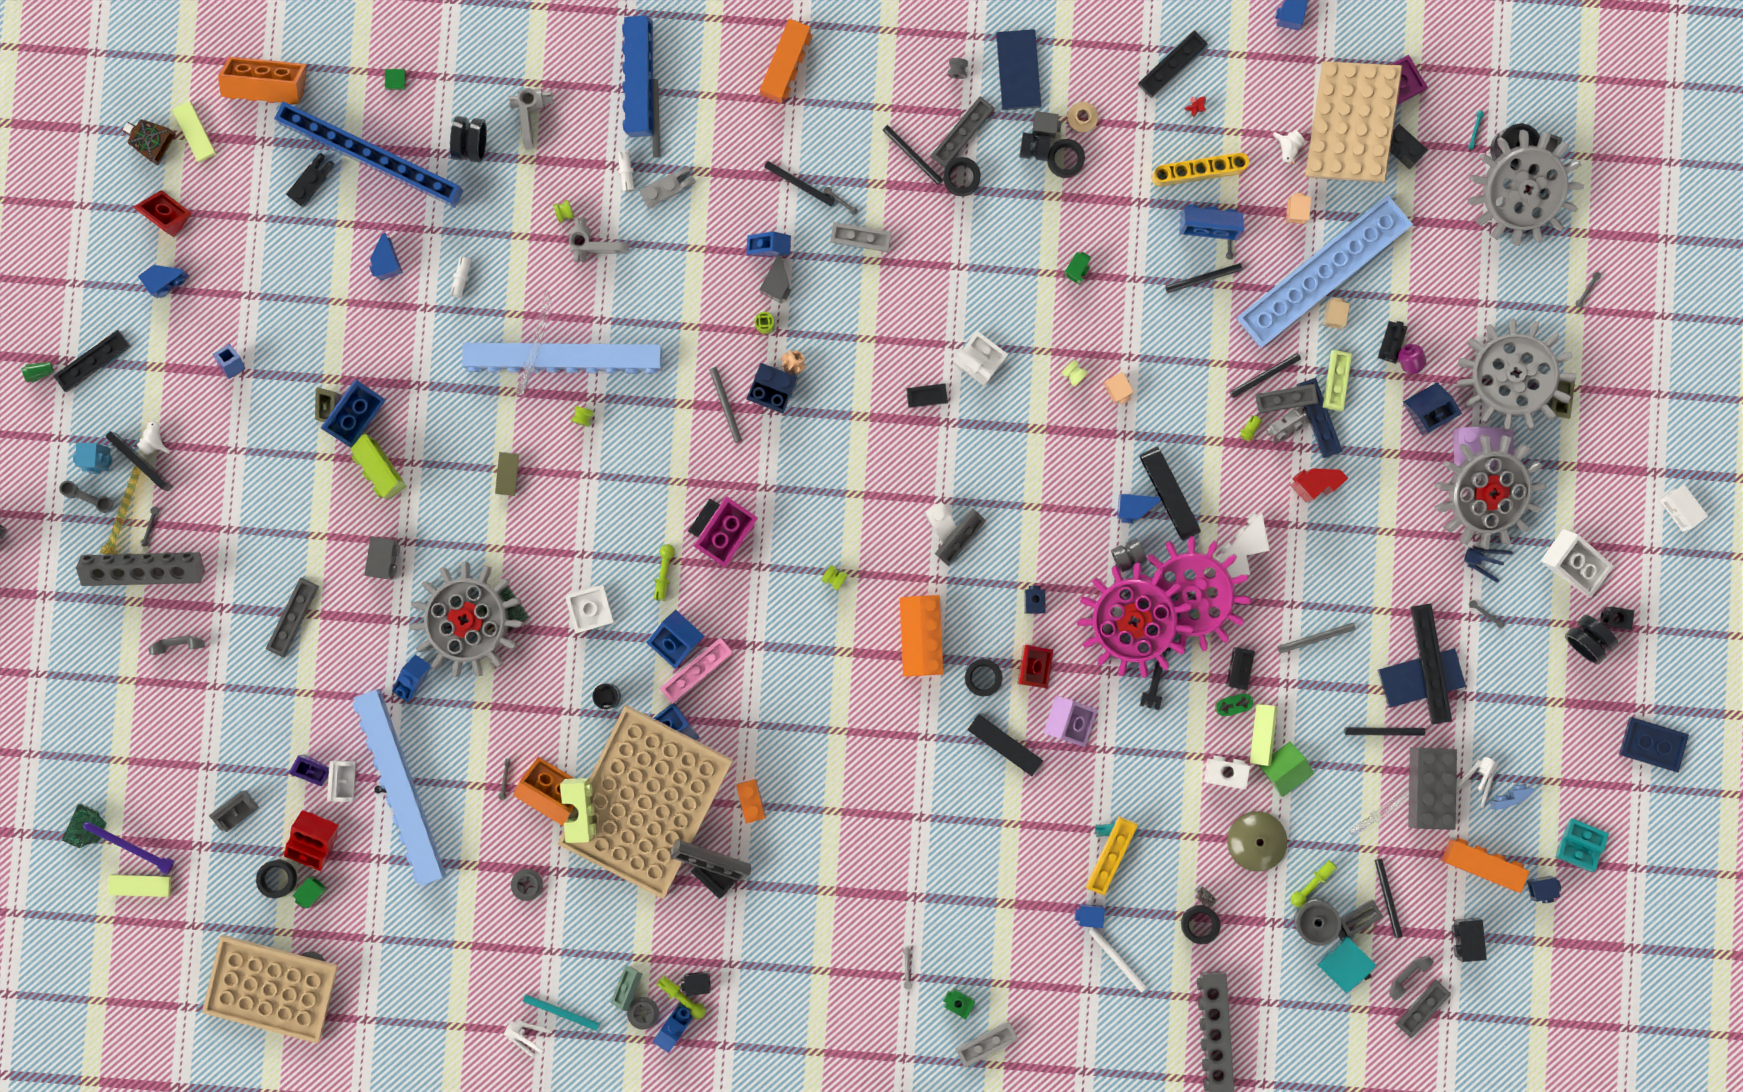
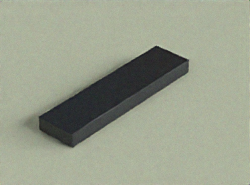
M1194 30L1138 82L1139 87L1152 98L1196 57L1208 43Z
M116 330L53 376L64 392H68L131 346L123 334Z
M109 431L106 434V438L160 489L169 491L173 487L170 482L117 433Z
M980 714L976 716L967 729L1030 776H1033L1043 762L1041 758Z

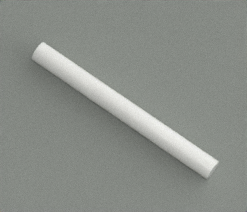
M1092 927L1088 932L1136 988L1143 992L1147 988L1099 931Z

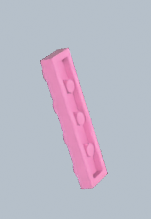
M720 637L664 684L660 690L672 704L675 703L733 654V651Z

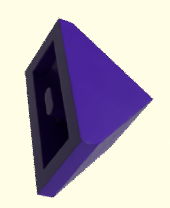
M303 754L297 756L288 773L322 787L329 775V767Z

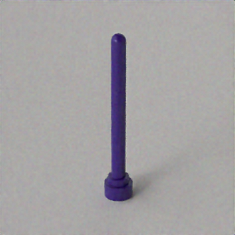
M90 822L83 824L85 830L157 865V868L160 869L159 872L168 875L175 863L174 860L168 857L161 859Z

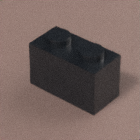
M1398 124L1393 130L1390 153L1410 170L1428 149L1403 126Z
M1480 918L1455 919L1451 930L1456 940V945H1454L1453 949L1457 960L1461 962L1487 960L1483 920Z

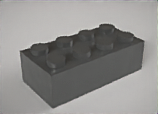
M1410 747L1408 827L1415 829L1456 830L1457 749Z

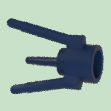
M1473 546V548L1469 547L1464 558V562L1468 563L1467 567L1477 570L1498 583V578L1483 570L1477 564L1481 565L1482 561H1487L1503 566L1504 562L1485 557L1484 553L1512 555L1513 552L1483 549Z

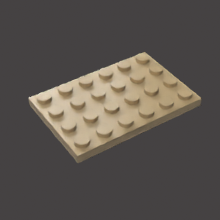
M1322 62L1305 174L1307 178L1386 182L1402 65Z
M221 935L202 1013L318 1044L321 1040L339 965Z

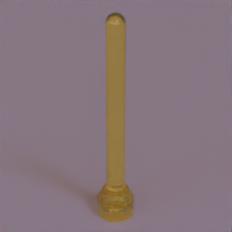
M134 466L109 540L101 547L100 553L117 554L118 552L116 550V542L141 473L137 466Z

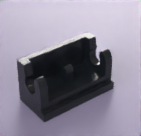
M709 498L688 532L698 538L720 504Z
M1233 647L1226 687L1248 691L1255 651Z
M697 866L691 871L719 899L736 882L732 878Z

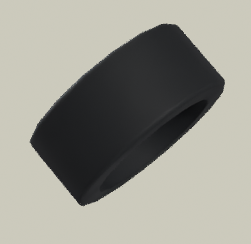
M1068 138L1060 139L1049 150L1047 157L1048 167L1057 177L1071 178L1082 169L1085 161V152L1082 146L1075 140ZM1064 147L1073 149L1078 158L1077 164L1068 170L1058 167L1054 158L1056 152Z
M954 158L947 164L944 170V185L955 196L963 197L970 195L979 186L980 169L975 161L970 158ZM957 166H967L973 172V181L968 187L958 188L951 182V172Z
M980 659L971 663L966 669L964 676L965 684L969 691L982 697L991 696L996 693L1001 687L1003 680L1002 671L999 666L987 659ZM980 666L991 668L995 674V682L988 689H978L972 682V674Z
M277 859L266 862L256 874L257 888L261 894L268 898L276 899L288 895L293 891L297 882L296 870L285 860ZM274 867L282 868L288 876L287 885L279 891L271 890L265 882L267 871Z
M1203 905L1192 906L1183 914L1181 929L1185 937L1193 943L1200 945L1208 944L1219 935L1221 928L1220 919L1209 907ZM1197 913L1207 914L1212 920V929L1205 936H1195L1189 929V921Z

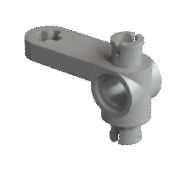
M524 88L518 91L517 96H509L510 108L519 107L525 149L534 148L530 112L545 108V104H554L552 91L543 92L542 89ZM527 97H534L532 103H525V99Z
M579 217L574 218L575 226L571 227L569 237L570 252L574 253V262H586V254L629 253L628 243L591 242L590 228L586 227L587 218L581 217V223ZM578 238L585 239V243L582 246L575 244Z

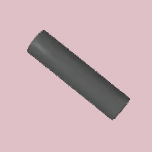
M677 839L672 846L670 857L738 881H742L751 874V864L680 839Z

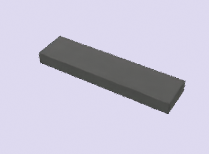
M979 96L930 157L945 169L947 164L957 156L995 108Z
M300 577L266 646V650L281 657L286 656L319 585Z

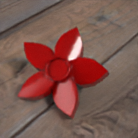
M1202 96L1198 99L1191 97L1190 102L1192 105L1184 108L1186 111H1191L1192 116L1195 117L1198 112L1206 110L1204 106L1206 97Z

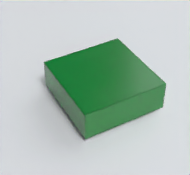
M385 69V89L406 90V70Z

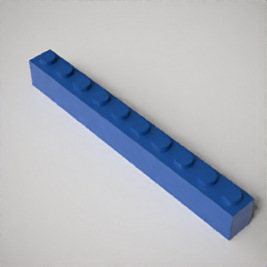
M284 101L274 118L280 125L451 207L456 208L464 191L459 185Z

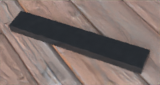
M1432 604L1412 606L1410 609L1431 725L1452 722Z

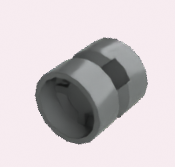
M1137 538L1126 542L1125 547L1120 545L1111 549L1114 561L1121 573L1131 569L1132 564L1136 562L1143 563L1147 561L1143 547Z

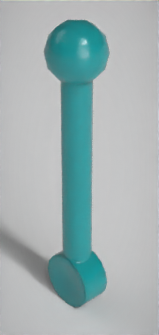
M1483 111L1476 113L1477 120L1468 149L1472 150L1474 147L1480 120L1484 116Z

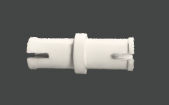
M629 151L617 152L620 168L618 174L621 175L622 192L635 190L632 176L634 170L631 168Z
M459 257L456 273L453 274L454 281L449 295L462 298L465 283L469 279L467 276L472 263L471 259Z

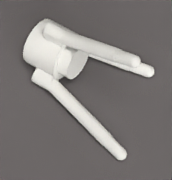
M1484 757L1482 761L1477 760L1471 770L1458 782L1456 788L1464 784L1479 768L1478 772L1483 775V779L1478 791H1482L1487 781L1480 808H1484L1494 775L1497 772L1498 763L1487 757Z
M518 1020L517 1023L514 1021L509 1023L504 1032V1035L509 1037L508 1040L514 1042L531 1057H534V1053L520 1041L540 1053L544 1052L543 1049L523 1037L525 1030L522 1027L546 1033H552L551 1029L524 1023L521 1020Z

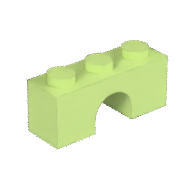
M589 778L565 779L560 784L562 804H572L579 812L578 817L568 818L564 823L565 843L590 842L596 834V825L592 820L594 805L591 804L590 798L593 793L592 785L589 784Z

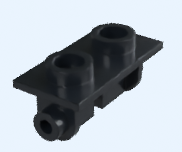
M1388 322L1377 358L1394 364L1397 363L1398 353L1401 350L1408 328L1404 326L1403 322Z

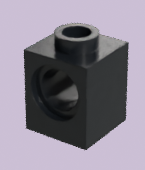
M1604 607L1600 615V621L1607 628L1632 630L1635 610ZM1615 613L1619 615L1618 623H1615L1613 621V615Z
M709 971L685 973L684 979H681V989L685 991L686 996L709 994L711 992Z

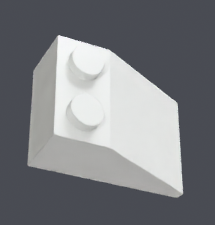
M1565 529L1561 531L1540 560L1552 572L1589 598L1594 595L1614 567L1581 536Z

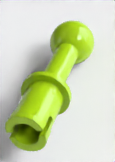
M664 544L659 550L662 562L659 579L654 580L656 586L653 599L657 601H666L667 586L670 584V581L667 580L669 562L675 555V549L670 544Z
M1328 860L1317 872L1314 871L1313 873L1316 876L1301 892L1297 891L1291 895L1292 905L1295 907L1302 906L1307 901L1306 897L1321 882L1327 883L1326 880L1337 869V866Z
M663 975L662 979L660 978L657 981L656 985L664 990L670 999L675 997L690 1010V1014L694 1019H702L705 1016L706 1009L704 1005L700 1003L695 1004L679 990L680 985L674 984L666 975Z

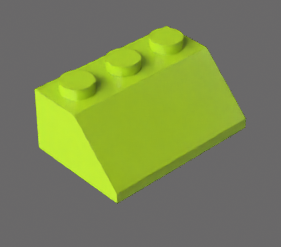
M367 434L362 435L350 449L353 453L351 457L357 465L360 464L364 469L362 472L364 477L368 481L373 482L375 485L373 490L377 496L388 500L407 487V485L375 438Z

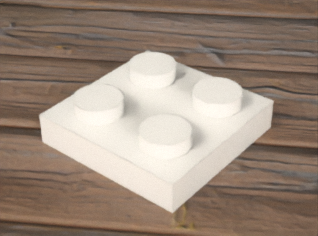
M604 585L565 595L575 634L614 623Z

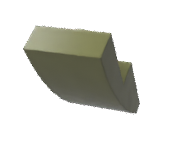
M499 452L495 494L515 496L519 454Z

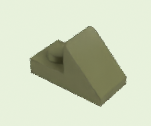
M1559 381L1557 390L1568 394L1571 398L1568 403L1552 397L1547 405L1554 411L1556 417L1571 418L1575 381Z

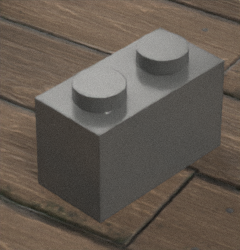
M370 537L364 576L392 580L397 572L395 559L400 553L398 541Z

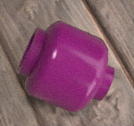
M1407 344L1398 353L1401 368L1407 373H1419L1426 365L1427 360L1424 351L1419 345Z

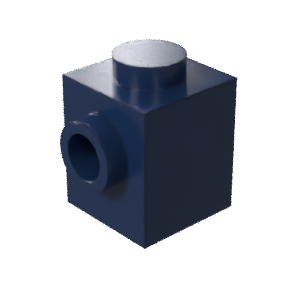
M1029 586V589L1024 590V614H1045V589H1041V586Z
M1545 876L1527 880L1531 900L1551 903L1554 902V898L1560 897L1561 884L1556 877Z

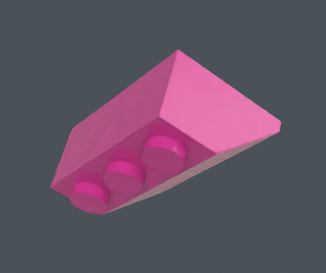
M726 496L693 546L718 564L726 567L758 517Z

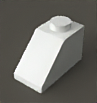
M941 501L925 511L924 514L943 544L956 529V525Z

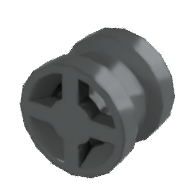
M962 58L949 59L950 69L947 76L955 79H965L967 77L965 70L968 67V61Z

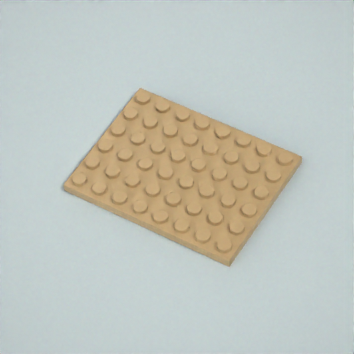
M625 705L589 778V784L592 785L593 789L590 798L591 804L594 805L592 820L596 825V834L590 842L565 843V832L563 831L558 845L664 899L682 864V861L670 857L672 846L677 839L692 844L733 759ZM576 807L570 818L578 817L579 812Z

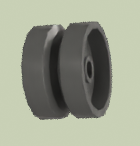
M1310 899L1297 908L1294 915V925L1298 934L1306 942L1315 946H1324L1333 942L1338 937L1341 930V918L1338 911L1330 903L1322 899ZM1320 919L1322 921L1319 922V926H1316L1314 924L1315 920Z

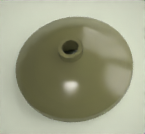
M1260 811L1248 812L1237 818L1231 825L1227 837L1228 850L1234 861L1241 867L1256 872L1266 871L1275 867L1284 857L1287 849V834L1283 825L1274 816ZM1258 839L1263 840L1261 846H1258L1256 843Z

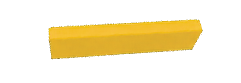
M1121 816L1118 817L1086 884L1088 890L1105 896L1138 827L1137 823Z

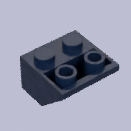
M760 363L746 400L783 414L791 400L798 377Z
M1438 382L1403 401L1404 406L1422 436L1462 414L1454 398Z

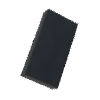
M945 383L906 388L909 408L948 404Z

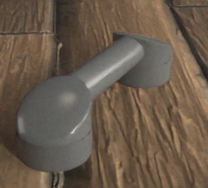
M67 480L60 484L59 491L67 498L77 497L95 505L102 513H108L113 507V501L106 496L97 498L79 490L78 486L72 481Z
M189 635L161 639L149 647V655L166 653L165 647L188 644L189 649L205 648V642L200 638Z
M1429 956L1413 960L1393 980L1389 991L1390 997L1394 1001L1398 1000L1406 991L1402 984L1417 968L1425 972L1432 966L1434 961Z

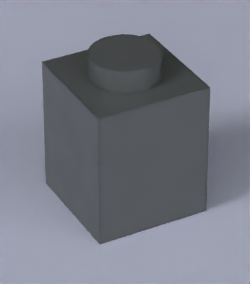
M1035 111L1032 133L1035 136L1041 134L1055 138L1056 133H1060L1062 121L1058 120L1059 114Z

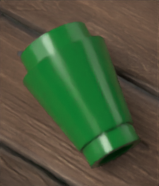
M50 361L26 364V367L21 368L27 383H34L54 373Z

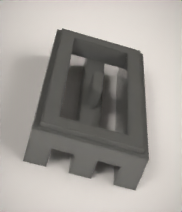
M1371 899L1341 917V925L1350 938L1382 919L1383 915L1374 900ZM1370 906L1373 907L1372 909L1368 910L1367 912L1363 913L1362 915L1358 916L1357 918L1353 919L1347 924L1345 923V921L1349 920L1350 918L1354 917L1355 915L1359 914L1360 912L1364 911ZM1376 912V916L1351 931L1349 930V927Z

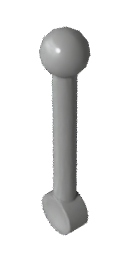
M908 947L903 949L905 954V989L912 987L909 980V954L911 950Z

